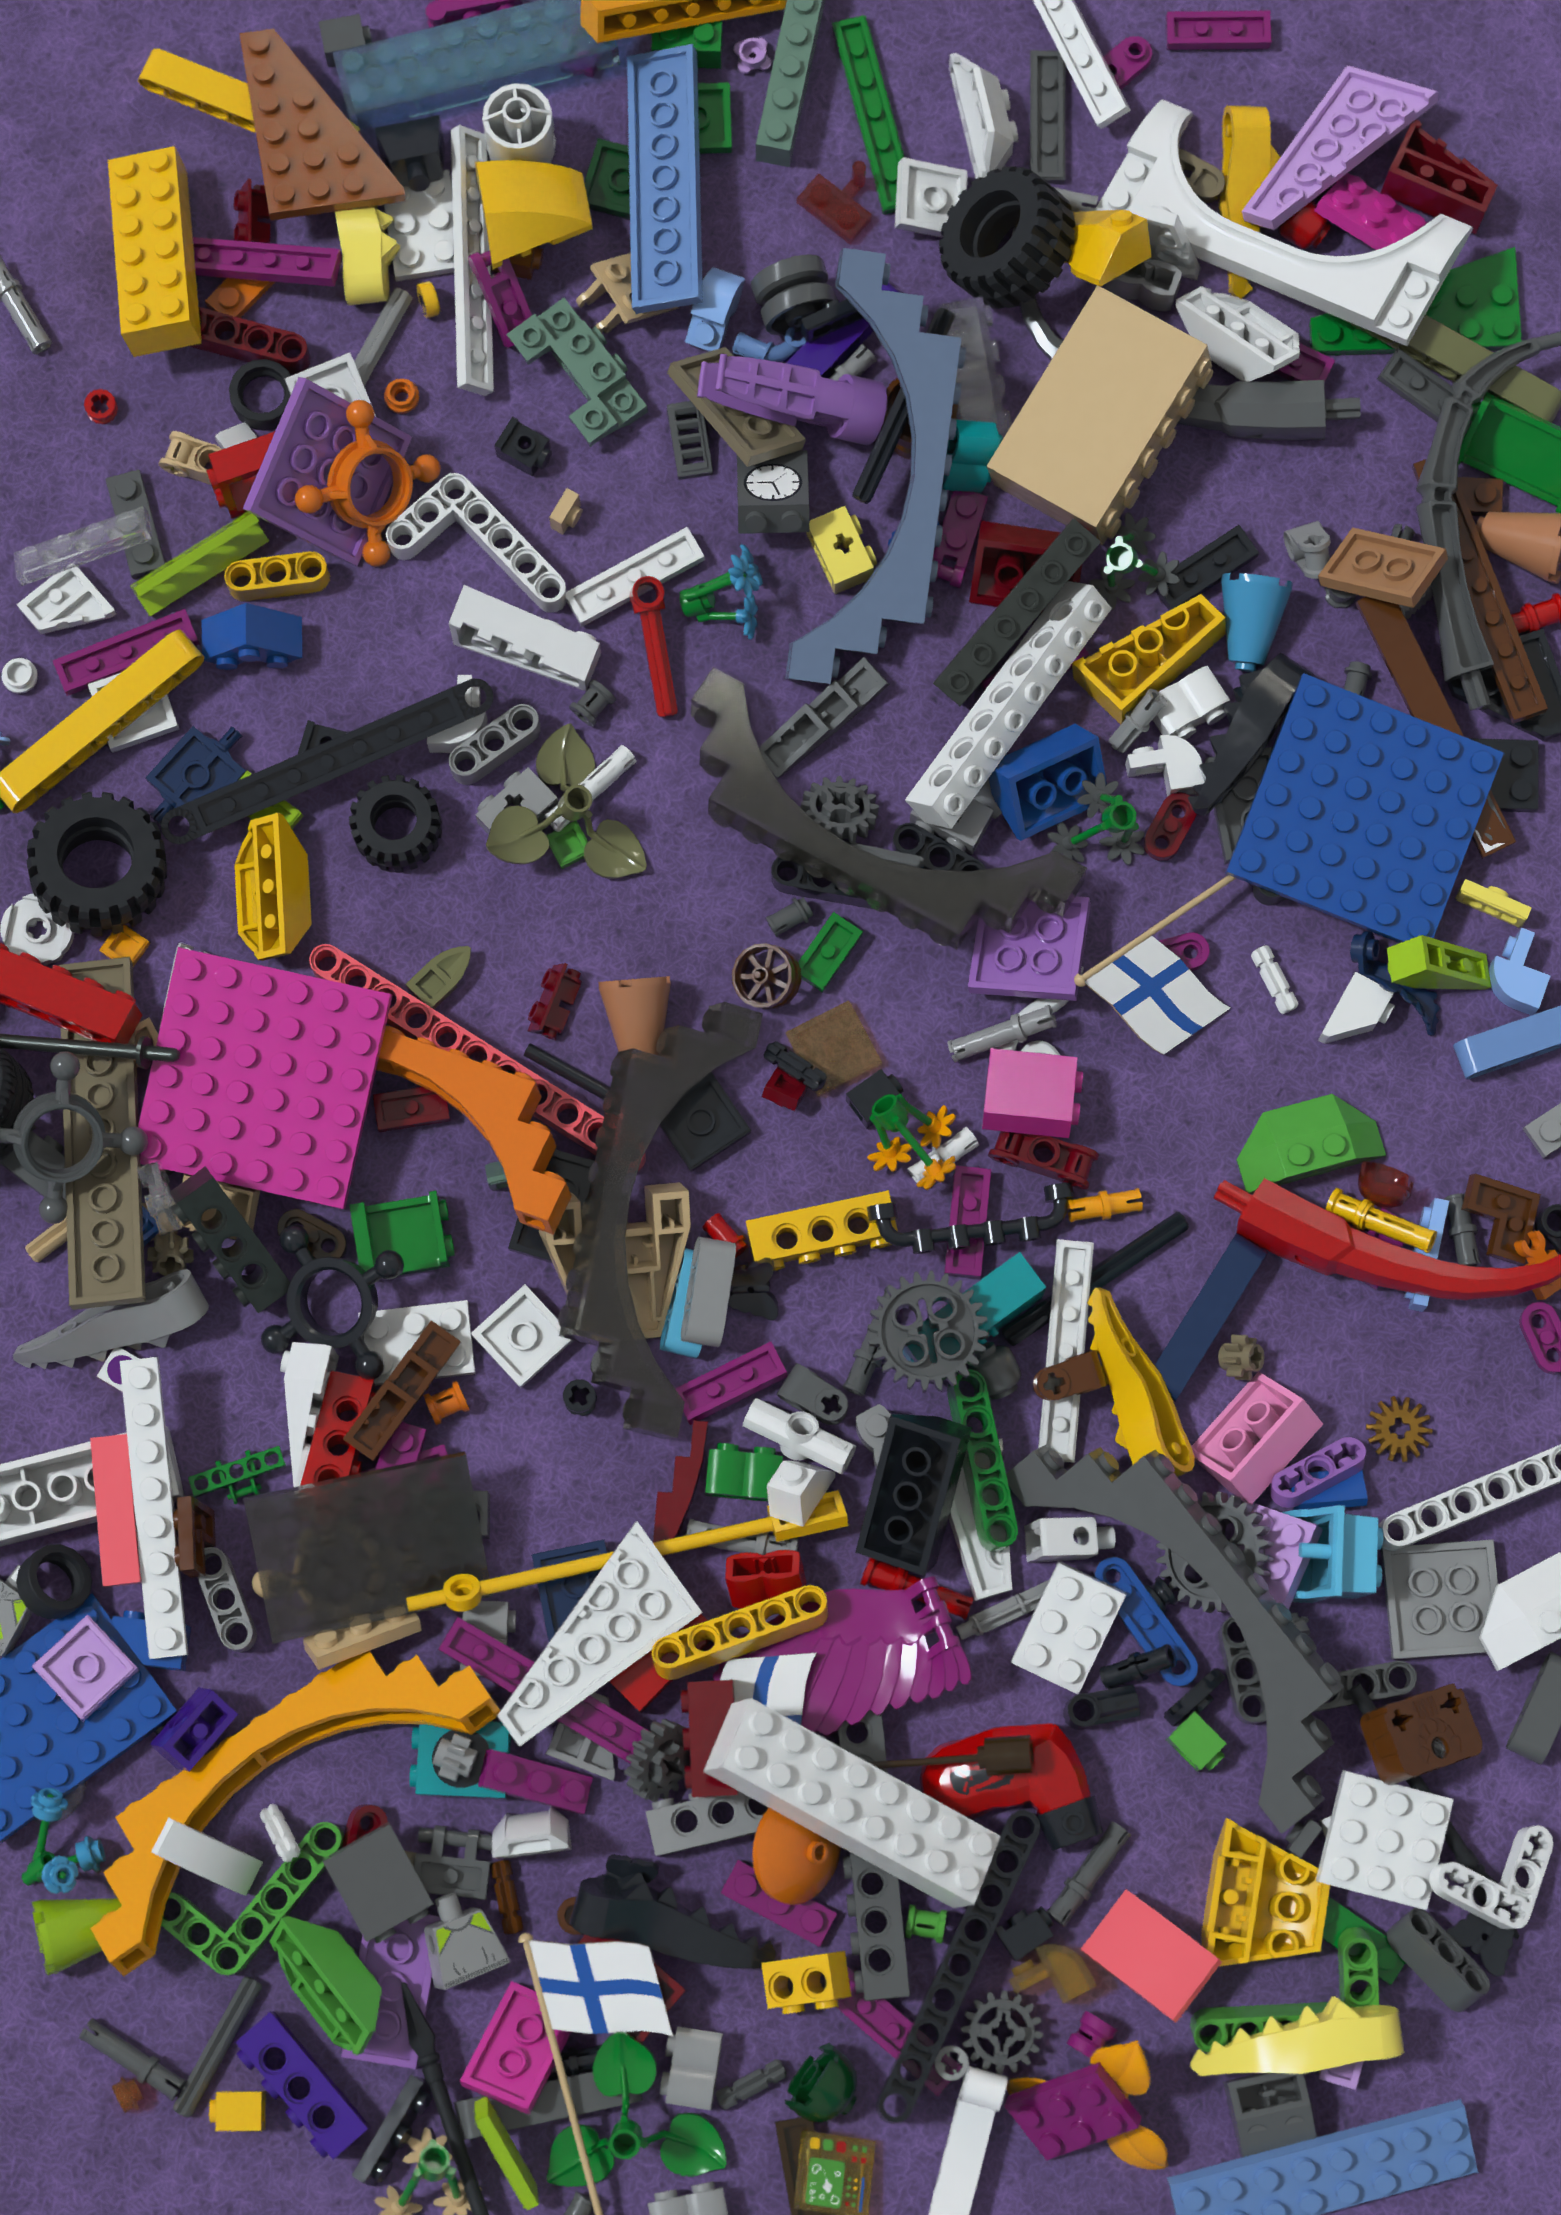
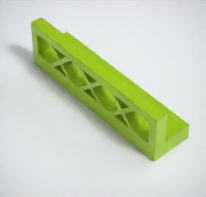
M247 511L131 584V589L147 614L152 616L225 570L231 563L241 560L268 543V538L258 524L257 516Z

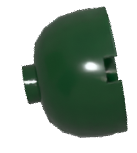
M830 2043L818 2048L824 2053L815 2061L811 2055L805 2060L792 2078L787 2089L792 2098L791 2101L785 2099V2105L800 2117L811 2122L821 2123L833 2120L840 2114L846 2115L854 2107L857 2097L854 2095L857 2089V2072L854 2065L841 2051Z

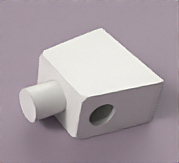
M1095 1517L1040 1518L1024 1526L1027 1563L1085 1560L1098 1555V1549H1114L1115 1531L1113 1526L1097 1527ZM1073 1534L1076 1536L1078 1544L1075 1542Z

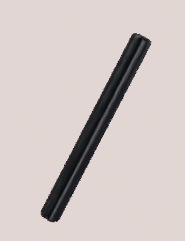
M945 308L937 309L926 333L947 336L954 322L955 314ZM900 388L852 493V497L862 503L867 504L871 502L909 420L902 388Z
M1175 1212L1093 1267L1091 1270L1089 1296L1095 1288H1102L1187 1231L1189 1224L1186 1218L1180 1212ZM1052 1295L1003 1327V1336L1011 1346H1015L1049 1323Z

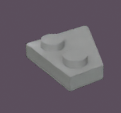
M595 1692L590 1695L609 1707L608 1697ZM558 1722L546 1755L613 1781L615 1777L613 1754Z

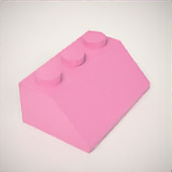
M1258 1371L1191 1446L1194 1460L1229 1492L1241 1497V1500L1253 1504L1272 1483L1275 1474L1282 1471L1321 1428L1323 1423L1303 1398Z

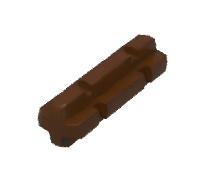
M506 1859L493 1862L490 1867L493 1879L496 1878L497 1884H494L499 1913L503 1914L504 1918L501 1920L503 1932L507 1935L523 1931L524 1927L521 1915L518 1916L520 1907L515 1882L511 1880L510 1876L513 1875L511 1862Z

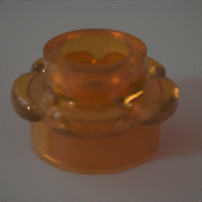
M122 2076L120 2077L121 2081L112 2085L111 2088L124 2113L134 2108L138 2111L140 2107L137 2102L144 2099L134 2079L126 2081Z

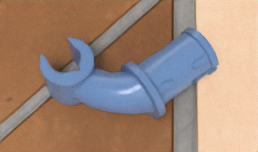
M789 328L786 331L785 342L780 345H774L771 341L767 344L740 332L734 342L732 353L742 357L783 363L789 360L806 341L804 338L800 341H792L795 336V328Z

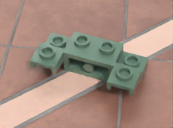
M562 298L538 317L536 314H533L507 333L508 339L515 345L528 365L549 351H552L555 359L588 400L586 404L569 415V419L575 424L590 447L612 432L632 424L648 412L647 405L626 379L625 372L628 369L622 359L616 353L612 356L604 347L607 341L596 326L590 329L586 322L580 319L565 298Z

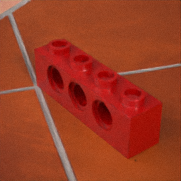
M331 1370L294 1506L296 1519L340 1528L342 1518H349L353 1504V1496L349 1495L352 1482L358 1483L362 1461H358L360 1451L344 1441L343 1438L375 1396L374 1379L367 1380L360 1376ZM347 1410L358 1414L351 1421H343L338 1418L342 1412ZM338 1444L349 1448L345 1454L339 1456L329 1452L333 1446ZM332 1478L340 1482L332 1490H325L320 1487L321 1483L326 1479Z

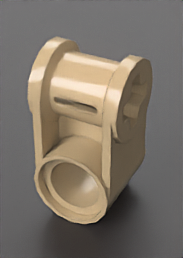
M172 431L169 436L171 443L165 458H161L158 463L160 468L168 473L180 477H188L211 485L207 469H205V465L210 461L208 454L222 449L215 444L196 439L188 434Z

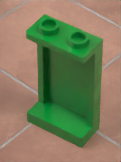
M1486 393L1482 402L1472 405L1474 412L1470 420L1472 423L1467 434L1465 433L1458 465L1464 462L1491 476L1503 479L1504 482L1557 506L1555 512L1561 513V427Z

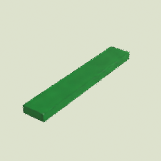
M863 15L833 22L832 30L883 215L896 212L898 162L904 157L867 19Z

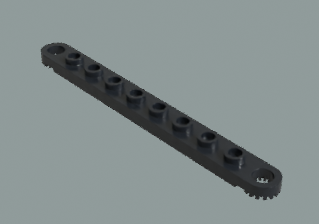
M472 678L173 808L164 815L161 821L162 834L171 843H187L483 714L493 703L492 688L482 679ZM478 686L485 691L486 700L481 706L472 707L466 702L465 693L470 687ZM182 816L188 820L190 826L186 835L176 836L170 831L169 822L173 817Z

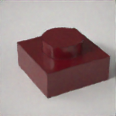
M777 1067L765 1085L762 1097L781 1107L795 1111L806 1094L808 1087L803 1085V1080L800 1083Z

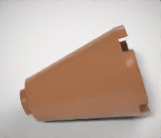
M1488 512L1485 518L1479 517L1476 528L1486 550L1549 583L1558 584L1560 582L1561 571L1558 570V567L1561 563V513Z
M670 976L598 982L599 992L623 1067H631V1074L653 1072L652 1065L660 1063L671 987Z

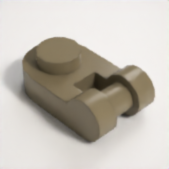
M1179 149L1182 171L1190 170L1193 172L1190 178H1185L1195 194L1204 203H1212L1218 200L1225 186V178L1222 172L1195 155Z

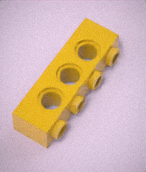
M889 1190L747 1220L746 1229L753 1261H759L766 1257L771 1258L774 1261V1271L785 1268L784 1262L799 1260L801 1265L810 1264L821 1260L820 1255L834 1252L835 1257H842L856 1253V1247L870 1244L871 1249H880L892 1245L886 1242L880 1235L876 1223H869L867 1207L891 1203ZM860 1217L866 1220L869 1227L864 1233L855 1234L848 1228L849 1221ZM892 1220V1227L898 1231L896 1221ZM819 1225H826L831 1228L833 1235L829 1240L821 1242L813 1237V1229ZM792 1233L797 1238L796 1245L791 1249L781 1248L776 1242L780 1234Z

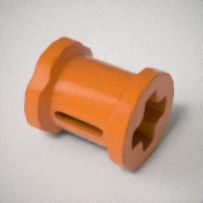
M457 1380L452 1382V1387L432 1396L429 1393L423 1395L436 1425L441 1424L443 1418L461 1410L465 1413L470 1411Z

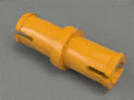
M1139 1188L1110 1194L1105 1190L1099 1191L1097 1196L1067 1199V1209L1082 1208L1081 1211L1068 1212L1069 1221L1072 1223L1101 1217L1102 1220L1111 1219V1215L1135 1211L1141 1212L1143 1211L1142 1202L1127 1203L1128 1200L1142 1198Z

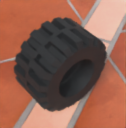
M389 775L381 777L382 783L377 785L372 780L367 783L369 789L366 792L361 789L357 793L358 801L357 803L352 802L350 808L352 816H349V825L359 852L362 856L366 857L367 862L374 866L377 863L381 870L387 872L389 867H393L395 873L403 872V867L409 866L410 870L418 868L416 862L422 860L426 863L430 859L429 852L431 850L436 852L439 846L437 840L442 836V821L435 799L431 797L430 791L425 786L421 788L419 781L413 778L408 782L403 775H396V780H390ZM391 808H405L416 815L417 821L414 829L404 838L389 840L379 836L375 831V825L380 815Z

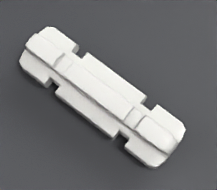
M1266 945L1254 950L1251 958L1256 967L1261 968L1259 973L1271 996L1276 997L1275 1004L1279 1012L1285 1014L1297 1008L1298 1001L1294 993L1289 992L1290 985L1278 962L1273 961L1274 955L1270 947Z
M270 1804L267 1809H262L260 1812L261 1820L265 1823V1828L273 1844L276 1845L275 1848L283 1861L291 1862L292 1858L300 1855V1848L295 1842V1838L287 1822H285L282 1812L275 1804Z

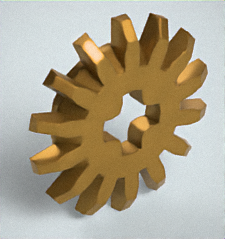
M1396 1396L1390 1397L1391 1407L1388 1408L1380 1401L1378 1406L1382 1410L1381 1414L1373 1411L1369 1413V1416L1376 1419V1424H1366V1430H1375L1376 1435L1368 1438L1369 1444L1379 1441L1381 1446L1375 1451L1378 1455L1385 1449L1389 1450V1461L1394 1460L1396 1453H1401L1402 1462H1407L1408 1451L1411 1450L1417 1458L1421 1454L1416 1446L1421 1444L1426 1448L1430 1443L1422 1438V1434H1432L1433 1429L1422 1426L1423 1422L1430 1420V1416L1419 1417L1417 1415L1423 1407L1420 1403L1412 1410L1409 1408V1397H1405L1403 1406H1399ZM1397 1418L1401 1419L1402 1424H1409L1410 1431L1404 1433V1439H1398L1396 1433L1390 1434L1389 1427L1395 1425V1419Z

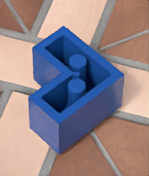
M244 603L202 620V654L205 658L204 661L216 664V667L221 670H233L238 668V664L253 661L266 662L267 667L285 668L289 662L302 658V617Z

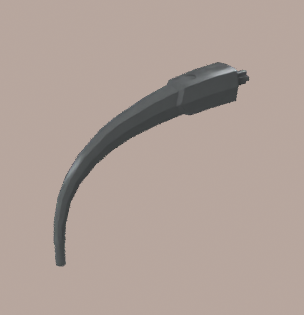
M1018 224L1012 228V235L1014 234ZM1036 299L1028 303L1020 302L1019 307L1025 325L1038 348L1052 360L1063 341L1054 334L1044 320ZM1324 380L1237 381L1229 386L1207 385L1204 389L1199 387L1192 398L1195 400V404L1186 419L1181 417L1178 424L1222 431L1229 437L1325 440L1327 420L1360 419V398L1325 399Z

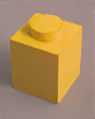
M266 2091L216 2092V2099H211L209 2104L210 2123H215V2131L265 2130Z

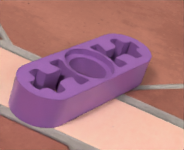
M1352 1437L1341 1438L1278 1472L1272 1479V1500L1284 1508L1296 1507L1357 1474L1365 1465L1366 1448L1364 1444ZM1342 1453H1346L1348 1456L1342 1458ZM1355 1454V1459L1352 1460L1349 1456ZM1320 1466L1325 1468L1329 1474L1325 1478L1318 1479L1312 1477L1308 1471L1312 1467ZM1283 1485L1288 1489L1295 1486V1490L1292 1493L1288 1489L1282 1491L1281 1488Z

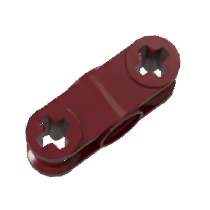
M1000 1131L995 1147L989 1151L988 1156L1008 1166L1019 1167L1059 1180L1062 1183H1072L1074 1188L1088 1189L1090 1183L1087 1179L1093 1161L1098 1160L1099 1153L1086 1146L1071 1144L1050 1136ZM1010 1138H1012L1009 1148L1006 1149ZM1040 1148H1047L1052 1151L1054 1157L1049 1162L1044 1163L1036 1160L1034 1152ZM1081 1161L1078 1172H1075L1078 1162Z

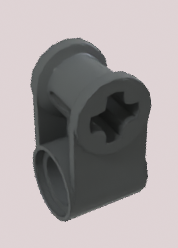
M798 1363L794 1365L776 1394L789 1405L802 1412L810 1413L817 1420L827 1425L840 1423L847 1414L848 1400L845 1394ZM833 1398L838 1400L837 1408L841 1411L839 1413L832 1411L830 1415L825 1414V1405L822 1402L830 1403Z

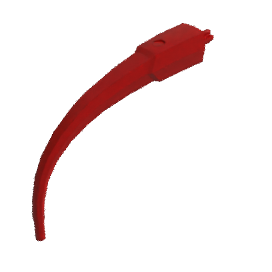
M1265 1178L1253 1195L1224 1180L1218 1186L1217 1192L1213 1197L1215 1200L1241 1213L1237 1224L1238 1234L1279 1257L1326 1276L1339 1274L1376 1286L1435 1298L1455 1300L1514 1296L1549 1285L1561 1277V1254L1538 1264L1512 1268H1489L1441 1261L1395 1246L1351 1228L1344 1218L1295 1195Z

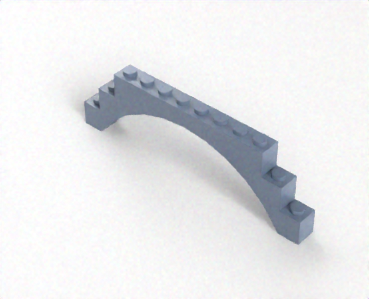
M843 248L839 252L835 288L844 295L874 330L891 358L905 396L912 442L910 483L902 518L884 558L863 588L832 618L789 644L785 679L831 684V678L838 677L840 657L834 656L835 649L878 654V647L884 648L887 633V627L881 626L882 620L921 625L925 623V618H930L932 614L933 597L928 596L930 582L935 583L938 571V561H933L934 547H940L943 527L937 525L939 511H945L947 490H942L943 476H949L951 470L952 455L946 453L948 440H954L957 421L951 418L953 404L958 405L960 400L961 383H956L957 369H963L966 347H960V337L919 332L920 327L926 326L928 317V306L923 305L924 296L881 290L882 285H888L891 268L889 263H885L886 254Z

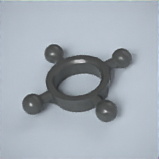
M67 1051L57 1053L50 1063L51 1072L57 1078L56 1092L40 1095L30 1101L17 1116L13 1129L0 1128V1143H13L16 1157L24 1169L33 1176L48 1181V1193L40 1202L39 1214L44 1221L50 1224L60 1223L66 1218L67 1203L62 1197L63 1183L75 1181L88 1174L99 1161L104 1148H120L125 1154L136 1156L144 1152L148 1145V1137L139 1127L131 1126L124 1129L121 1133H106L103 1120L97 1109L85 1098L71 1093V1082L80 1071V1062L76 1055ZM65 1109L77 1112L90 1123L92 1129V1143L86 1156L77 1164L64 1169H51L36 1162L28 1149V1136L33 1124L50 1111Z

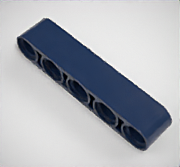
M1238 1233L1235 1234L1155 1364L1174 1402L1178 1399L1268 1253Z

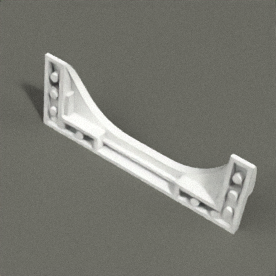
M1165 100L1159 101L1127 144L1128 154L1097 205L1096 211L1123 209L1140 216L1143 204L1166 207L1171 212L1178 214L1196 258L1408 346L1473 230L1472 226L1440 214L1402 240L1376 251L1352 256L1319 255L1292 247L1222 217L1200 200L1187 182L1179 160L1180 138L1193 113Z

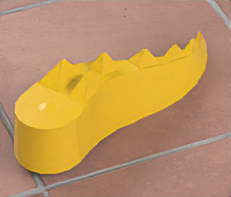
M1227 105L1224 109L1222 120V174L1225 178V186L1219 199L1220 215L1259 232L1262 226L1244 221L1242 210L1281 157L1271 145L1270 117L1266 107ZM1228 271L1229 293L1233 296L1242 298L1253 287L1248 283V279Z
M1095 1288L1087 1302L1088 1305L1093 1307L1088 1322L1094 1325L1095 1331L1090 1349L1096 1350L1100 1354L1104 1376L1107 1384L1110 1386L1114 1399L1111 1411L1112 1414L1118 1416L1119 1422L1115 1436L1116 1443L1128 1450L1133 1465L1146 1454L1156 1450L1171 1461L1177 1477L1192 1471L1195 1465L1193 1450L1161 1373L1133 1338L1122 1320L1110 1291L1103 1288Z

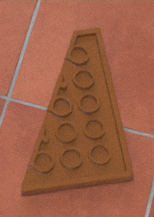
M274 29L239 33L270 221L405 202L404 187Z

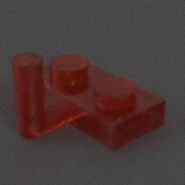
M862 161L853 163L852 179L842 190L818 173L797 197V204L849 244L872 220V214L853 200L855 195L865 185V163Z

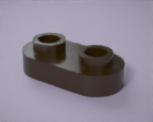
M299 1209L289 1210L279 1219L277 1226L279 1236L290 1225L297 1223L303 1225L309 1235L307 1247L316 1259L322 1257L343 1258L345 1256L347 1241L342 1232L337 1228ZM331 1240L335 1242V1249L329 1253L324 1252L322 1249L324 1242Z

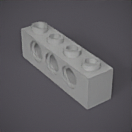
M741 1792L738 1795L693 1798L692 1793L688 1794L690 1801L675 1804L674 1798H668L652 1802L653 1810L645 1811L656 1857L755 1834L763 1815H755L750 1811L749 1800L751 1797ZM725 1802L733 1807L734 1817L729 1823L720 1824L713 1819L712 1811L718 1803ZM684 1811L693 1812L698 1820L696 1828L689 1833L681 1832L676 1826L677 1816Z

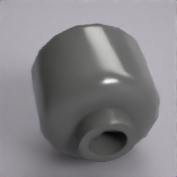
M994 1342L985 1343L983 1345L986 1348L985 1353H974L979 1361L978 1367L968 1364V1370H975L984 1377L991 1399H1000L1013 1393L1018 1388L1017 1383L1021 1379V1370L1009 1347L1004 1345L995 1346Z

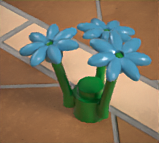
M741 544V557L739 558L734 554L731 555L734 567L729 568L727 573L708 582L681 590L679 598L682 611L686 617L697 616L699 623L708 620H736L737 623H745L744 636L748 635V639L752 640L755 628L758 626V622L754 617L758 611V606L755 604L753 590L758 591L759 586L763 584L759 567L754 563L753 554L746 545ZM732 584L735 586L736 591H740L743 588L746 595L744 597L745 609H737L736 612H710V608L715 607L714 591Z

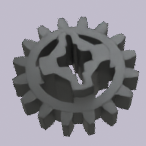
M837 776L836 782H831L827 777H824L822 786L813 782L810 791H804L803 801L800 808V816H803L802 825L804 827L811 826L810 835L812 836L821 833L825 843L830 838H835L837 845H841L843 839H848L849 842L854 844L856 843L857 835L867 838L868 830L875 829L879 805L875 804L876 795L867 794V785L860 786L859 788L856 787V779L852 778L848 783H844L841 776Z
M663 1719L661 1724L654 1721L651 1724L650 1732L645 1729L641 1731V1741H633L634 1754L627 1755L626 1760L631 1762V1766L624 1770V1774L630 1777L626 1784L633 1789L634 1794L646 1800L649 1799L657 1802L659 1797L668 1799L670 1789L675 1792L679 1790L678 1781H681V1779L685 1780V1766H691V1761L688 1759L690 1751H684L683 1728L685 1727L667 1719Z
M1002 1990L1000 1999L995 2000L994 1995L988 1992L987 2003L983 2004L977 1999L973 2001L977 2008L975 2014L965 2012L964 2015L971 2020L970 2026H962L961 2031L969 2033L970 2039H967L962 2044L963 2047L973 2046L975 2051L970 2056L972 2061L979 2057L984 2059L982 2069L987 2070L992 2063L996 2064L997 2074H1002L1004 2065H1009L1011 2071L1015 2073L1017 2072L1016 2062L1021 2060L1024 2064L1029 2065L1031 2062L1026 2054L1029 2051L1039 2052L1040 2049L1033 2044L1034 2039L1043 2038V2033L1035 2031L1034 2025L1039 2024L1042 2020L1041 2017H1030L1029 2013L1034 2008L1032 2003L1025 2007L1020 2005L1022 1995L1017 1994L1013 2001L1008 2000L1007 1991ZM996 2007V2015L987 2024L978 2023L981 2016L987 2010ZM1011 2008L1023 2017L1026 2027L1017 2026L1010 2018ZM1004 2013L1006 2028L1012 2029V2036L1005 2037L1004 2043H1002V2050L1000 2051L998 2037L992 2035L991 2031L992 2028L999 2027L1000 2021H1002V2014ZM977 2037L987 2038L993 2045V2057L981 2048ZM1017 2040L1025 2041L1024 2046L1018 2053L1007 2058L1008 2048Z

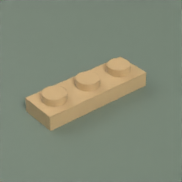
M403 1600L398 1603L389 1604L385 1608L369 1614L357 1616L350 1621L329 1629L320 1630L313 1635L303 1638L305 1651L317 1669L320 1670L420 1632L422 1629L419 1617L414 1611H408L407 1602Z

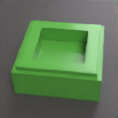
M577 820L566 825L560 832L554 831L546 835L549 840V847L561 869L584 858V847L588 841Z

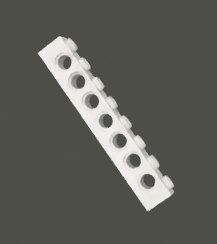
M1070 581L1065 583L1049 602L907 796L905 801L924 823L953 828L1112 608L1093 585Z

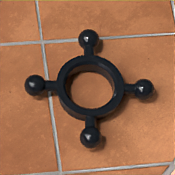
M299 1225L286 1227L280 1235L281 1247L286 1252L295 1254L302 1267L292 1278L287 1292V1310L291 1321L283 1326H268L261 1335L263 1348L272 1354L282 1353L288 1348L290 1338L298 1333L312 1344H325L332 1346L333 1349L349 1345L357 1357L355 1369L358 1375L367 1380L378 1378L384 1371V1359L379 1353L369 1350L364 1342V1334L372 1324L378 1308V1294L374 1283L382 1278L391 1280L400 1276L404 1269L403 1258L396 1251H383L376 1257L374 1266L367 1271L351 1261L338 1257L316 1259L307 1247L309 1244L307 1231ZM324 1270H335L347 1275L359 1290L361 1296L360 1316L355 1325L345 1333H334L322 1328L313 1319L309 1311L307 1295L310 1284Z

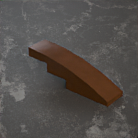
M431 1320L389 1378L385 1380L343 1440L374 1461L461 1344V1341Z

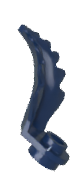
M1370 931L1355 934L1351 942L1350 955L1352 962L1358 963L1359 974L1378 983L1380 987L1388 992L1400 994L1422 1016L1427 1034L1434 1036L1436 1025L1439 1021L1436 1013L1440 1010L1439 1005L1433 1002L1437 999V993L1391 982L1388 963H1382L1377 960L1380 952L1378 939H1375L1374 934Z

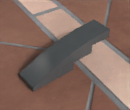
M863 657L839 681L834 680L810 704L806 703L755 753L777 778L782 777L864 709L890 685L889 682L867 658Z

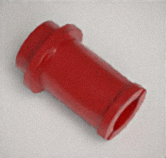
M720 1213L713 1215L702 1227L712 1239L735 1243V1258L740 1256L748 1247L744 1242L746 1239L744 1235L739 1236L722 1218Z

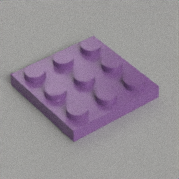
M983 890L968 981L969 993L1077 1001L1079 986L1075 984L1074 977L1076 974H1081L1091 907L1090 898Z

